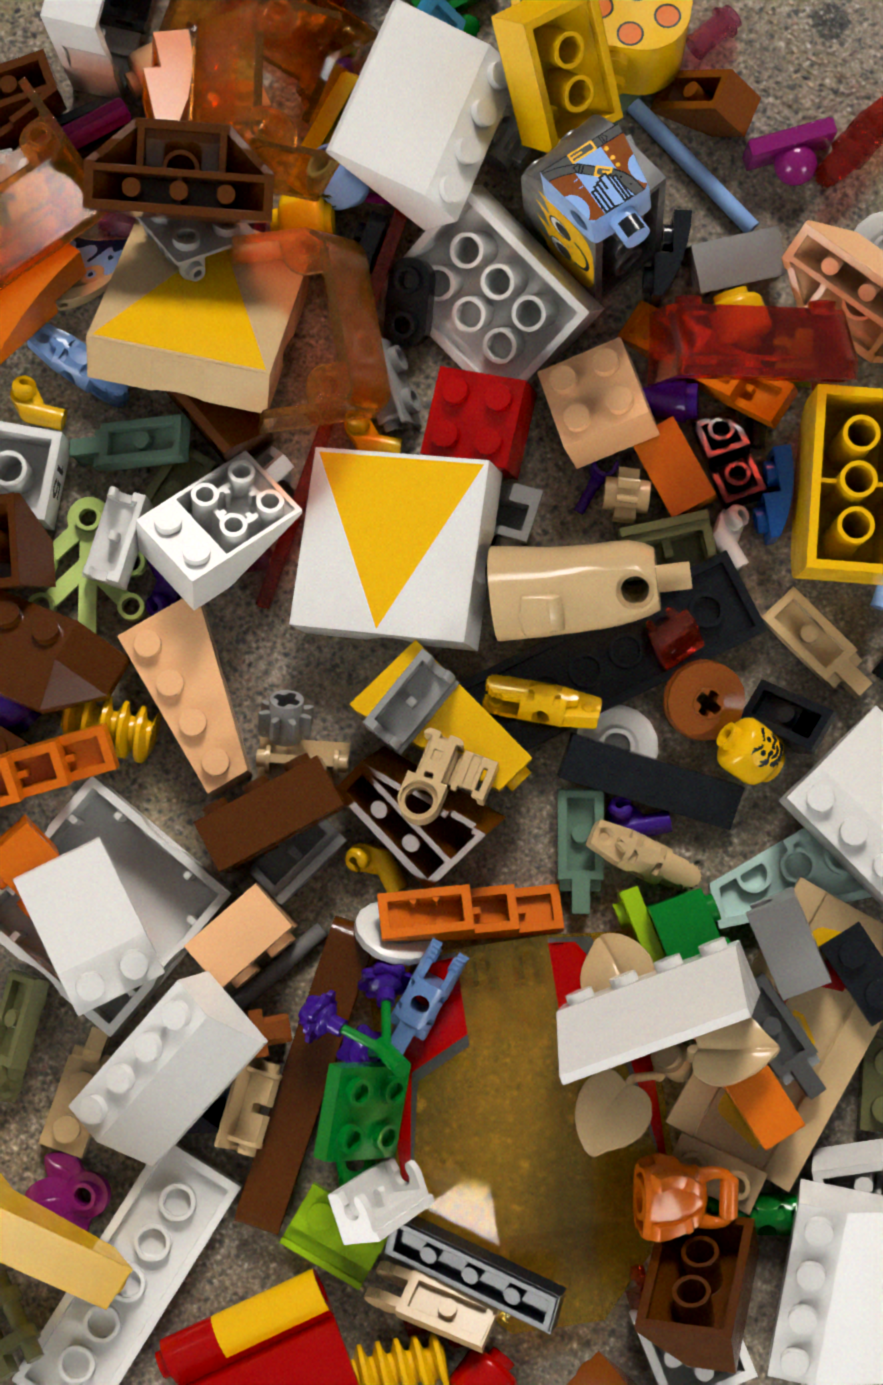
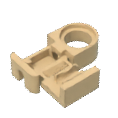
M427 728L424 731L425 739L429 741L415 773L407 771L397 799L402 816L414 825H426L437 818L448 794V786H451L450 790L456 792L458 787L471 791V798L476 799L477 804L484 806L499 770V763L497 761L465 750L462 739L453 735L446 738L442 736L441 731ZM483 770H487L480 790L476 791ZM416 790L427 791L433 797L431 808L422 814L413 813L406 807L408 796Z

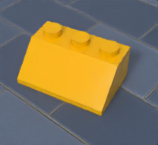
M522 0L491 16L523 146L549 153L558 145L566 133L572 129H577L594 114L600 115L612 123L623 118L599 0Z

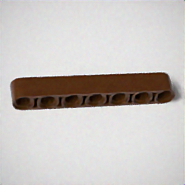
M336 915L308 996H321L331 989L336 992L335 1000L338 1001L337 1015L348 1020L349 1024L360 991L357 984L362 978L361 971L368 967L371 954L365 951L355 938V921ZM298 1024L282 1072L283 1077L280 1080L273 1107L270 1108L268 1114L270 1118L262 1143L263 1147L256 1151L234 1221L275 1235L279 1234L322 1106L329 1063H336V1052L342 1045L343 1035L337 1037L328 1032L317 1041L314 1040L311 1044L305 1042L303 1027Z

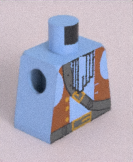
M618 123L540 171L545 197L591 242L599 243L616 232L627 248H632L644 241L649 235L650 229L641 216L651 209L650 189Z

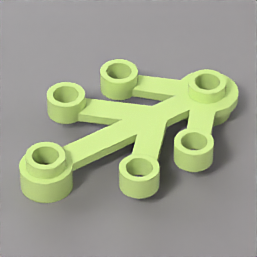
M84 497L77 500L70 507L67 514L68 528L53 541L55 571L58 568V561L80 542L79 560L56 581V587H50L45 593H35L28 601L36 604L39 600L46 599L49 601V609L56 612L57 607L79 587L78 621L97 634L98 586L117 604L119 614L127 621L135 622L142 619L146 613L144 600L135 593L82 577V571L87 562L105 503L98 498ZM89 511L95 512L97 516L95 523L90 526L83 525L81 521L82 516ZM140 551L137 555L141 560L140 566L132 571L131 577L133 578L141 576L147 569L146 557ZM129 600H137L139 602L140 608L134 615H127L124 611V606Z

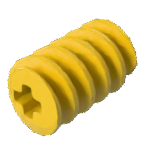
M111 696L109 700H104L101 706H97L95 700L76 707L63 709L61 728L64 735L106 722L117 757L125 759L133 750L134 762L142 764L155 746L160 730L162 713L159 711L153 721L148 720V707L142 705L136 716L131 715L130 701L127 700L124 701L118 711L113 710V697Z
M433 1332L429 1333L427 1347L421 1345L417 1335H412L408 1350L403 1349L398 1338H393L390 1353H385L380 1341H375L372 1356L368 1357L362 1345L356 1344L351 1362L359 1385H419L420 1382L423 1385H437L438 1379L442 1381L443 1385H450L445 1347Z

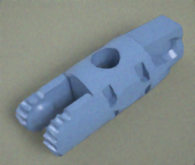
M46 323L27 340L28 347L52 370L86 393H92L113 407L123 408L124 405H127L130 395L128 385L87 377V347L84 342L75 336Z
M432 938L411 976L403 996L391 1013V1023L397 1026L391 1037L392 1044L402 1054L405 1053L413 1036L423 1041L425 1040L440 1008L448 999L470 959L461 953L454 957L447 969L448 974L444 980L428 972L432 963L436 962L442 951L443 943L435 938ZM421 995L425 997L429 1005L418 1002L416 996Z

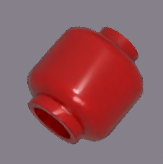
M494 1346L488 1353L484 1350L480 1353L470 1349L449 1376L450 1385H517L516 1378L510 1372L515 1364Z

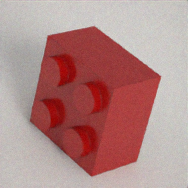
M440 366L420 454L490 460L503 473V478L518 480L537 393L526 380Z

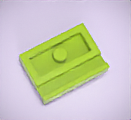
M638 886L617 892L619 902L612 904L621 929L630 928L634 940L647 950L653 962L665 958Z
M314 1181L279 1243L359 1290L385 1246L388 1236L380 1242L344 1245L328 1195L332 1192Z

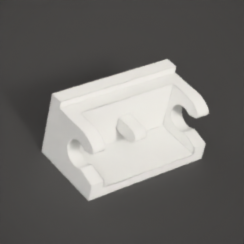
M109 487L100 522L87 562L82 571L83 578L127 590L139 552L136 519L152 510L154 506L146 495L136 492L133 495H129L119 491L116 487Z
M394 1157L384 1158L328 1195L344 1245L380 1242L435 1203L433 1194L428 1193L421 1169L414 1160L411 1159L405 1163L409 1182L402 1179L400 1168Z

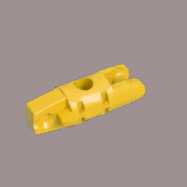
M491 674L486 679L485 687L488 694H485L482 706L489 713L557 727L597 728L602 705L600 697L566 686L511 676Z

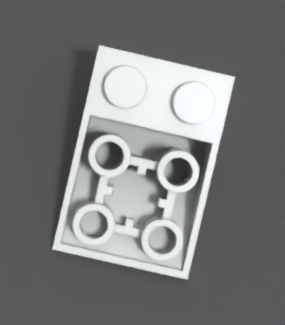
M245 450L136 519L138 548L195 611L231 587L302 514V509Z

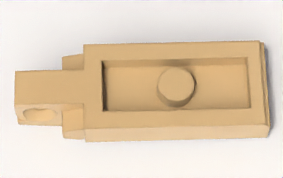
M794 586L762 616L766 627L822 683L825 682L832 690L840 684L854 699H857L873 684L857 668L863 661L856 653L858 649Z
M92 1026L85 1047L76 1044L72 1054L68 1056L38 1144L79 1158L85 1156L92 1135L68 1106L111 1057L106 1055L112 1037H109L98 1026Z

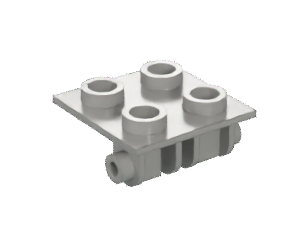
M136 217L144 227L145 234L158 243L161 253L165 255L170 263L176 264L179 267L180 275L186 280L198 281L203 278L206 272L204 268L205 257L257 239V234L247 223L223 224Z

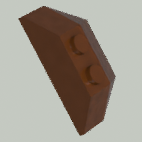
M135 117L100 148L84 159L82 208L144 218L223 224L272 223L275 174L231 125Z
M0 590V697L41 714L76 707L93 700L95 702L109 700L131 662L129 657L79 621Z

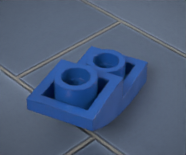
M791 444L773 447L767 455V461L762 462L764 483L767 488L772 487L773 492L764 493L757 502L758 507L752 510L755 532L757 535L763 534L765 545L774 544L781 536L790 511L794 482Z

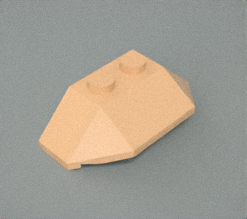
M807 220L781 257L784 268L787 269L798 311L870 363H883V250L858 232Z

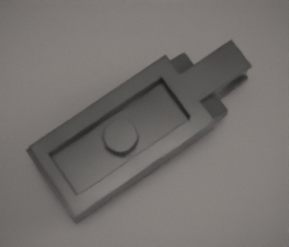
M761 972L754 977L760 995L752 1018L780 1047V1052L768 1065L786 1086L796 1080L805 1095L809 1096L812 1100L826 1090V1087L812 1068L821 1062L816 1054L818 1051L768 978Z

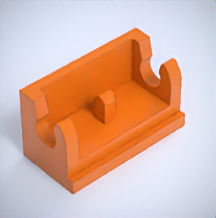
M673 416L657 424L660 435L633 446L671 517L696 512L718 500L712 485Z

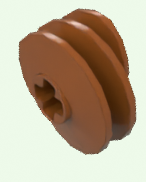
M698 659L685 663L673 672L665 686L662 702L664 716L669 725L683 736L698 741L717 739L718 734L725 725L730 722L736 723L741 719L746 704L744 687L737 674L727 666L707 659ZM701 693H704L710 699V703L706 708L696 701Z

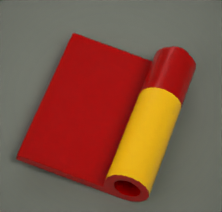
M314 1268L160 1339V1350L155 1352V1359L162 1376L165 1379L172 1377L177 1385H359L326 1289Z

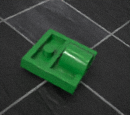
M383 1061L329 1063L313 1157L324 1162L395 1157L410 1072L404 1077H397Z

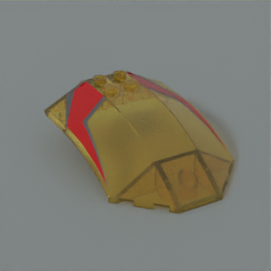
M631 930L552 934L441 952L436 962L432 963L428 972L442 980L446 978L448 974L447 969L453 958L457 957L459 953L470 959L448 999L440 1008L425 1040L423 1041L413 1036L403 1054L411 1063L394 1159L400 1168L402 1179L406 1182H409V1175L405 1170V1163L411 1159L414 1160L421 1169L428 1193L433 1194L435 1200L434 1204L417 1216L566 1287L567 1290L556 1328L605 1320L652 1252L654 1242L644 1240L640 1236L639 1230L635 1229L633 1213L634 1168L641 1157L658 1152L667 1155L673 1153L669 1124L665 1122L667 1110L662 1081L649 1080L634 1084L648 1094L652 1104V1118L643 1135L626 1147L592 1157L585 1151L579 1139L575 1122L578 1094L584 1083L592 1075L565 1085L562 1084L559 1077L556 1012L563 1004L567 1003L565 998L567 994L581 989V968L595 939L602 934L617 933L635 940ZM418 964L403 965L405 972L413 975ZM397 995L395 1005L391 1007V1013L403 995ZM421 995L416 996L418 1002L429 1005L425 997ZM370 998L374 1031L381 1032V1008L377 1006L376 998ZM391 1023V1037L397 1027L393 1023ZM651 1054L609 1069L616 1071L626 1080L631 1074L654 1071L655 1067L651 1061ZM501 1310L496 1320L499 1325L511 1334L540 1330Z

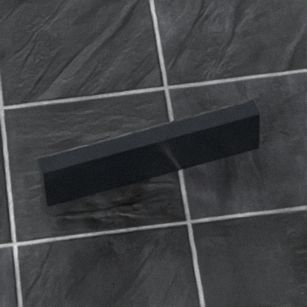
M573 732L570 734L557 776L561 779L727 830H731L745 789L741 784Z
M415 1216L388 1235L385 1254L548 1334H551L556 1328L567 1290L566 1287L419 1216Z

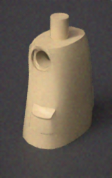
M621 540L559 547L490 546L488 551L487 576L494 632L499 642L580 633L624 625L660 611L661 592L693 589L689 561L657 565L655 548L637 541ZM632 576H638L643 578L646 583L634 587L627 584L625 580Z

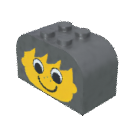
M594 114L577 129H572L566 133L558 145L543 158H539L531 163L521 176L524 220L531 235L601 303L654 257L655 252L661 251L667 177L626 137L650 189L651 209L641 216L649 227L650 233L644 241L632 248H627L616 232L599 243L591 242L545 197L540 171L614 126L606 118Z

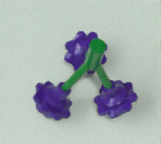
M378 960L369 968H364L361 971L362 978L358 981L357 986L359 990L366 991L368 998H376L377 1006L381 1008V1032L372 1031L365 1024L359 1025L356 1030L348 1026V1020L337 1015L338 1001L335 1000L336 992L332 989L321 996L311 995L307 997L306 1003H304L298 1014V1024L303 1027L306 1043L311 1044L314 1040L317 1041L328 1032L337 1037L343 1035V1044L336 1052L337 1059L340 1061H345L344 1063L383 1061L397 1077H404L410 1072L411 1063L392 1044L391 1007L395 1005L397 995L404 994L412 976L411 973L405 972L403 965H395Z

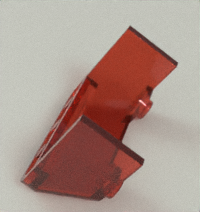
M681 295L675 296L674 304L666 305L649 314L648 386H658L678 378L812 382L811 390L813 391L817 384L844 385L858 381V358L845 310L836 309V301H808V308L702 304V296Z

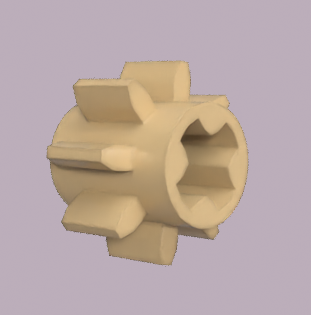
M619 466L617 477H605L602 510L613 511L612 522L633 524L636 513L647 514L651 481L639 479V468Z

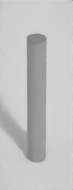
M317 922L231 998L241 1010H245L328 937V933Z

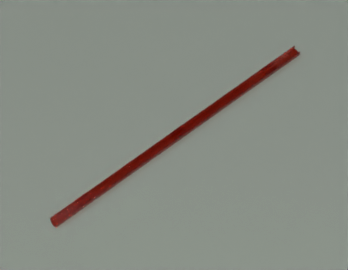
M395 208L293 496V500L302 509V514L286 529L277 541L256 601L258 607L270 609L307 505L315 447L327 448L406 226L408 217L397 208Z

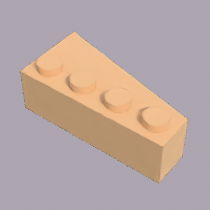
M182 598L117 636L206 792L214 797L252 775L228 685L217 653L218 650L207 618L205 605L194 611Z

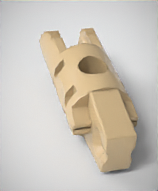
M598 820L594 823L586 846L614 866L652 885L660 884L677 892H683L689 888L693 889L702 881L701 877L703 875H701V870L698 869V866H694V863L690 864L688 860L674 854L673 849L633 829L605 820Z

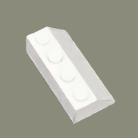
M209 971L179 979L68 1107L96 1142L153 1167L176 1145L267 1044L268 1040Z

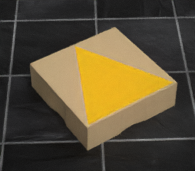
M136 219L86 335L87 377L147 390L177 392L204 402L267 415L282 372L283 352L295 334L308 295L311 254L249 241L205 257L204 268L206 272L203 278L198 281L186 280L180 275L179 267L167 260L165 255L159 250L158 243L145 234L144 227Z

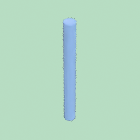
M640 98L636 99L628 107L627 112L744 233L753 231L759 225V222Z

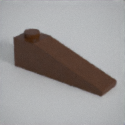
M20 493L0 494V590L14 592L56 587L52 539Z

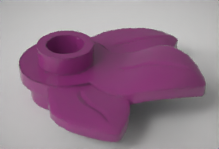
M62 1151L46 1154L44 1164L48 1177L32 1184L24 1196L89 1232L92 1218L103 1213L110 1203L111 1186L108 1180L98 1172L86 1170L76 1156ZM82 1188L89 1190L91 1194L90 1203L84 1199Z

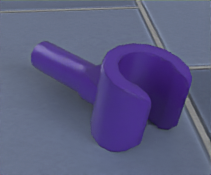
M599 460L591 463L589 468L590 479L573 509L581 515L585 513L595 493L604 484L605 477L615 476L619 466L618 460H616L612 470L609 472H603L598 469L597 464Z

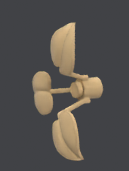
M617 933L602 934L595 939L583 963L580 974L581 988L592 986L595 993L611 987L609 979L627 971L636 970L639 977L655 971L653 959L645 948L628 936ZM751 1017L695 1037L697 1044L686 1046L681 1042L651 1053V1061L655 1067L654 1071L634 1073L629 1075L626 1080L612 1069L593 1074L582 1086L575 1108L576 1129L585 1151L590 1156L597 1157L605 1152L628 1146L640 1138L647 1130L652 1118V1104L648 1094L642 1088L634 1085L637 1082L649 1080L661 1082L665 1076L674 1082H685L693 1071L698 1079L708 1085L719 1087L733 1085L755 1075L767 1066L780 1052L779 1045Z

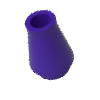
M687 379L643 388L654 417L668 419L673 416L677 422L687 423V419H698V383H688Z

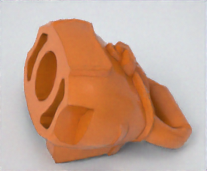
M658 1152L641 1157L634 1168L633 1179L635 1229L639 1230L640 1236L644 1240L660 1243L670 1241L684 1234H690L697 1228L719 1229L726 1227L738 1217L739 1179L728 1169L718 1166L698 1167L697 1165H688L679 1161L672 1154L667 1155ZM713 1179H720L718 1217L705 1213L708 1201L706 1183Z

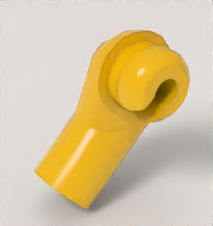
M358 843L346 852L345 864L348 869L353 872L360 871L378 875L387 893L397 892L408 886L389 849L368 843Z

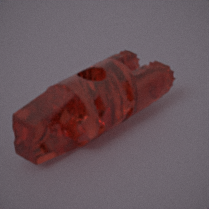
M883 95L866 109L861 110L847 129L841 132L832 142V151L825 157L822 164L818 165L814 175L816 177L815 181L818 183L817 185H821V188L833 187L839 183L838 181L841 182L845 179L846 175H849L854 169L861 170L875 151L883 145Z

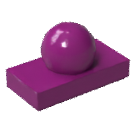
M826 117L749 139L742 156L746 171L774 164V170L779 180L789 186H801L810 181L817 169V156L815 152L830 148L838 132L833 117Z

